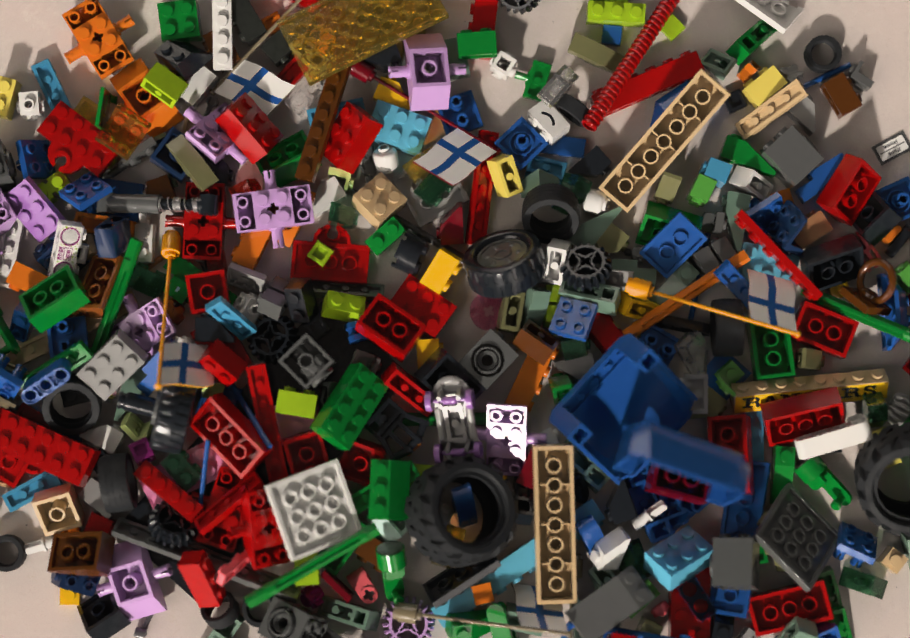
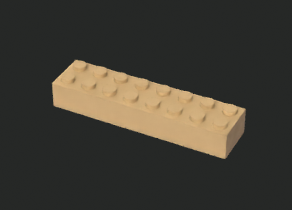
M701 68L598 188L628 213L727 100L731 93Z
M572 443L532 444L537 605L576 604Z

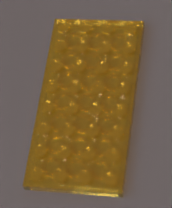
M320 0L277 21V25L309 86L449 18L441 0Z

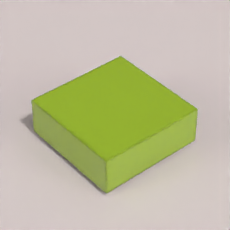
M672 14L664 27H662L661 32L672 42L686 27Z
M317 240L307 254V257L321 267H324L334 251Z

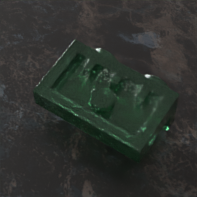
M183 448L181 453H170L160 464L185 492H188L201 480L202 468L196 462L193 464L188 459L190 455Z

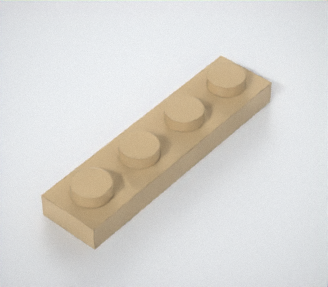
M795 79L737 122L735 126L744 140L747 141L809 94L799 79Z

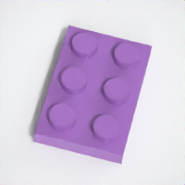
M30 176L5 195L17 218L39 243L56 230L58 219L66 220Z

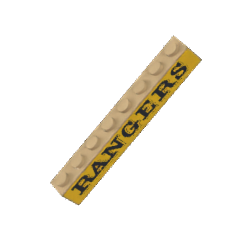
M885 368L732 383L731 388L737 395L733 397L730 394V402L734 414L761 411L760 404L836 386L843 403L885 399L888 397L889 378Z

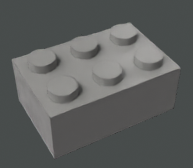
M119 329L93 354V358L79 368L76 375L105 401L145 363L148 354L124 331Z

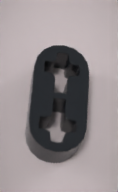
M906 224L885 249L884 253L890 258H893L910 238L909 225Z
M574 473V501L584 504L588 500L589 489L582 474Z

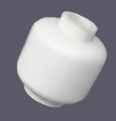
M381 144L373 151L374 165L378 171L388 174L396 170L399 165V158L395 147Z
M590 188L587 193L582 194L580 203L583 204L585 212L602 215L609 208L610 198L601 190Z

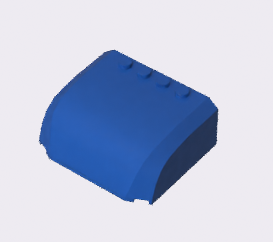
M629 333L619 337L553 408L549 421L608 477L619 485L620 481L628 477L631 479L637 476L648 464L642 461V457L639 456L634 472L630 475L611 468L623 431L630 425L641 421H649L679 431L690 419L693 412L691 408L694 401H697L698 398L649 347Z
M649 421L635 423L623 431L611 467L612 469L630 475L634 472L638 457L641 456L644 462L708 483L709 488L705 501L725 507L745 497L750 465L743 454Z

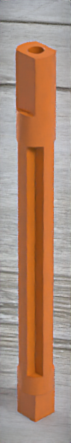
M744 249L728 259L736 269L751 261ZM719 266L674 296L691 301L720 281L713 274ZM668 299L633 322L622 332L624 335L630 333L636 337L685 305V303Z

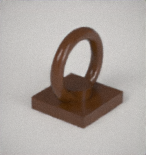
M873 258L861 266L856 280L857 288L842 286L839 294L865 314L889 316L892 309L884 302L889 300L895 291L897 284L896 272L887 260ZM873 266H881L888 273L889 284L887 290L881 296H878L873 290L865 288L864 285L865 275Z

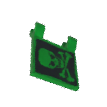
M101 87L95 126L102 132L112 135L113 127L107 125L110 103L117 105L118 97L112 95L105 87Z

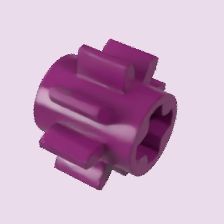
M308 585L301 590L300 601L305 607L315 609L324 602L322 600L324 592L318 585Z

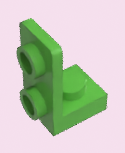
M730 359L714 373L718 379L715 382L726 395L730 393L735 397L737 394L731 388V384L736 383L745 373Z

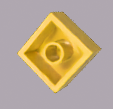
M444 247L440 248L421 278L420 283L438 294L448 291L453 283L451 280L452 276L458 275L463 267V264H461L463 259Z

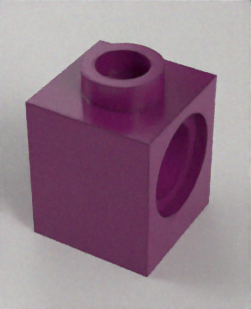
M146 437L128 445L138 467L145 459L148 462L156 460Z

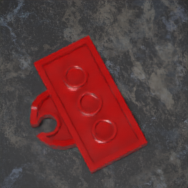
M61 100L37 129L38 133L51 142L48 148L50 164L54 167L59 157L67 159L66 164L58 169L61 173L73 174L84 166L99 178L123 148Z
M330 224L316 231L313 241L293 240L290 279L299 277L311 278V281L367 285L370 247L367 245L351 244L350 236L343 227L337 225L338 236L335 239H330L327 236L331 230ZM317 240L334 251L324 267H321L307 257V254Z
M22 402L16 413L49 427L40 411ZM0 451V480L13 488L18 486L25 473L41 474L45 472Z

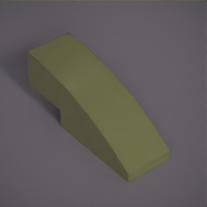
M575 32L567 51L569 54L584 59V62L612 74L616 71V67L619 66L624 57L605 45Z
M182 134L166 144L186 175L192 179L200 192H203L219 180L196 149Z

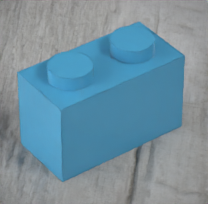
M710 157L708 161L702 163L698 174L701 173L717 181L715 187L721 189L726 184L733 165Z

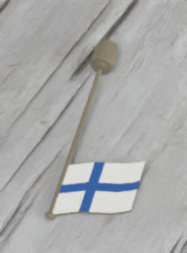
M296 0L233 67V70H230L213 90L210 89L211 95H216L217 93L234 101L246 92L267 117L297 85L283 81L264 67L246 59L301 0Z
M511 583L516 595V614L520 626L426 614L420 609L419 604L395 603L393 608V619L403 623L417 624L418 621H421L422 617L568 636L567 638L572 636V632L567 630L563 618V605H537L536 586Z

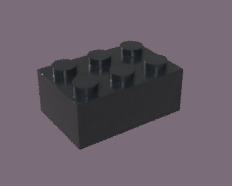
M853 233L805 249L800 255L801 271L820 291L857 279L858 272L864 264L863 245Z
M441 346L414 373L431 392L438 380L449 375L463 379L469 388L474 390L475 400L486 390Z

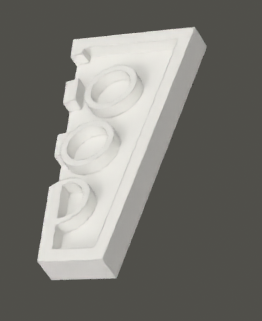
M735 0L782 34L785 33L804 10L802 7L798 6L795 8L789 5L787 0Z

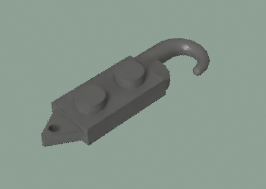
M166 133L149 137L122 156L115 168L112 170L107 168L101 174V177L103 179H110L128 167L139 165L142 161L141 159L153 154L165 138Z

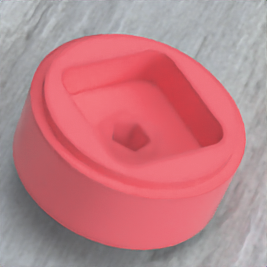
M663 600L651 610V614L654 618L658 616L663 617L667 614L670 605L666 600Z

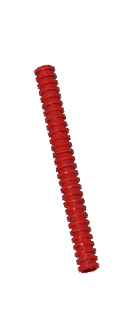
M661 0L658 6L655 7V10L637 35L634 43L631 44L625 57L622 58V62L616 67V71L612 74L613 76L609 78L610 81H607L597 100L594 101L591 109L588 110V114L585 115V119L581 121L586 129L590 131L597 130L600 122L603 121V117L607 115L606 112H609V107H612L619 93L622 92V88L625 87L628 79L631 78L634 69L640 64V60L644 57L643 55H646L647 50L655 41L656 36H658L680 0Z

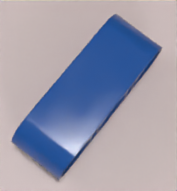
M60 358L29 378L23 386L22 400L25 403L34 404L65 384L70 378L71 362L68 359Z
M591 514L575 524V528L589 555L595 543L604 537L599 525Z

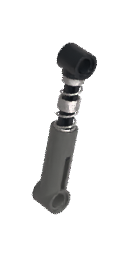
M110 193L97 201L96 212L103 214H161L162 211L165 212L166 210L171 212H183L184 210L190 212L192 210L199 213V215L218 216L219 195L200 194L199 197H192V199H186L185 197L184 199L182 197H173L171 199L169 197L163 198L161 194Z

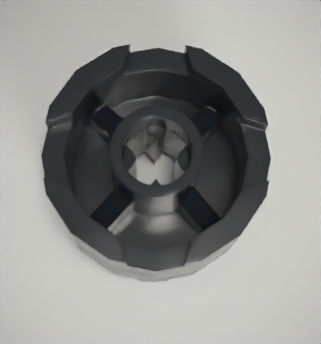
M406 231L404 235L407 238L406 240L401 239L394 255L397 261L396 263L392 262L391 267L407 274H418L422 266L420 259L422 255H427L430 246L427 244L428 240Z

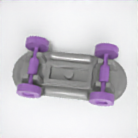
M445 376L437 381L432 392H425L424 396L426 411H435L440 444H434L435 463H441L444 456L447 460L459 456L483 458V444L478 440L474 415V390L470 389L467 383L457 376Z

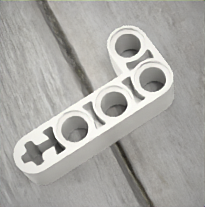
M856 414L848 417L847 423L795 438L794 444L798 458L801 460L872 440L873 435L868 418L864 414Z

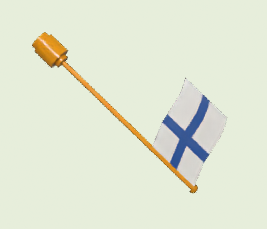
M167 230L162 236L161 255L168 259L157 382L154 384V387L156 389L171 385L196 388L211 387L214 385V375L198 363L209 345L185 342L164 343L172 260L178 258L181 252L182 238L176 230Z
M747 269L749 277L748 307L750 318L654 291L655 287L652 286V282L641 278L629 277L626 283L625 292L629 293V296L647 301L648 297L652 298L654 294L795 335L796 338H799L801 335L800 331H797L794 315V284L786 279Z

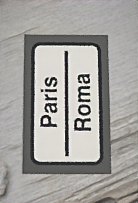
M901 131L871 148L882 166L910 151V142L904 131Z

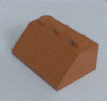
M93 255L82 283L91 302L78 309V311L91 318L103 317L124 257L99 258L98 255Z

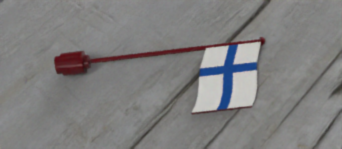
M354 58L350 75L365 84L368 81L372 82L374 79L409 100L408 95L376 77V67L361 58ZM430 110L427 112L456 129L441 138L425 155L414 160L413 163L449 185L454 186L466 179L482 162L494 154L500 155L501 149L493 147L435 111Z

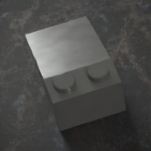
M631 565L566 611L565 614L582 638H600L653 600L655 596L633 565Z

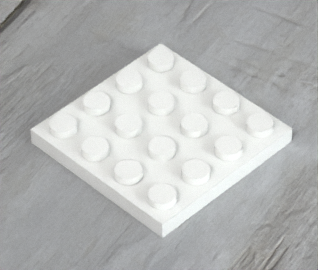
M338 458L264 486L289 559L292 562L335 545L362 529Z

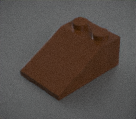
M104 531L54 533L47 572L82 576H110L116 538Z

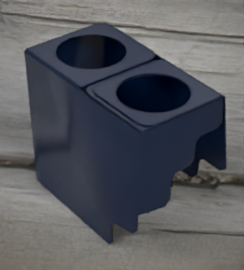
M111 215L94 228L99 258H117L127 250L131 239L129 217Z
M696 577L690 578L677 587L680 595L699 621H705L716 614L715 606L704 592ZM686 583L695 584L697 588L695 595L686 596L683 593V586ZM698 599H703L708 604L707 610L703 613H698L694 609V603Z

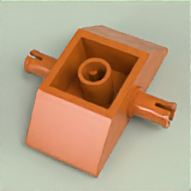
M85 0L62 14L79 42L77 43L78 46L64 53L69 64L85 55L92 63L101 80L135 60L120 36L123 31L136 25L130 14L114 23L98 0ZM99 37H101V39H102L101 42H98V41H97V39H98Z
M140 57L109 79L125 102V106L111 114V116L118 125L130 115L135 116L148 135L155 137L169 131L172 127L183 121L184 117L176 106L170 108L140 86L144 77L150 71ZM145 94L149 96L146 101L143 98Z

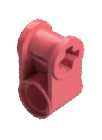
M363 566L346 576L349 584L364 603L371 604L378 599V590ZM366 590L374 592L372 595L373 600L365 598Z

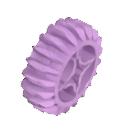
M405 596L404 603L416 604V597H413L412 602H409L408 596ZM421 599L418 603L419 607L423 610V613H426V610L429 608V605L427 604L424 607H421V605L423 604V600ZM391 602V606L394 608L395 603ZM386 608V612L390 616L383 615V619L388 620V622L383 623L382 626L389 627V629L384 631L385 635L392 634L389 638H403L399 635L404 631H411L416 635L414 638H424V636L431 638L432 635L427 630H434V627L430 626L429 623H434L435 619L424 617L425 627L422 632L418 630L416 624H412L413 628H409L408 625V627L401 629L405 624L403 622L394 630L392 624L393 610Z

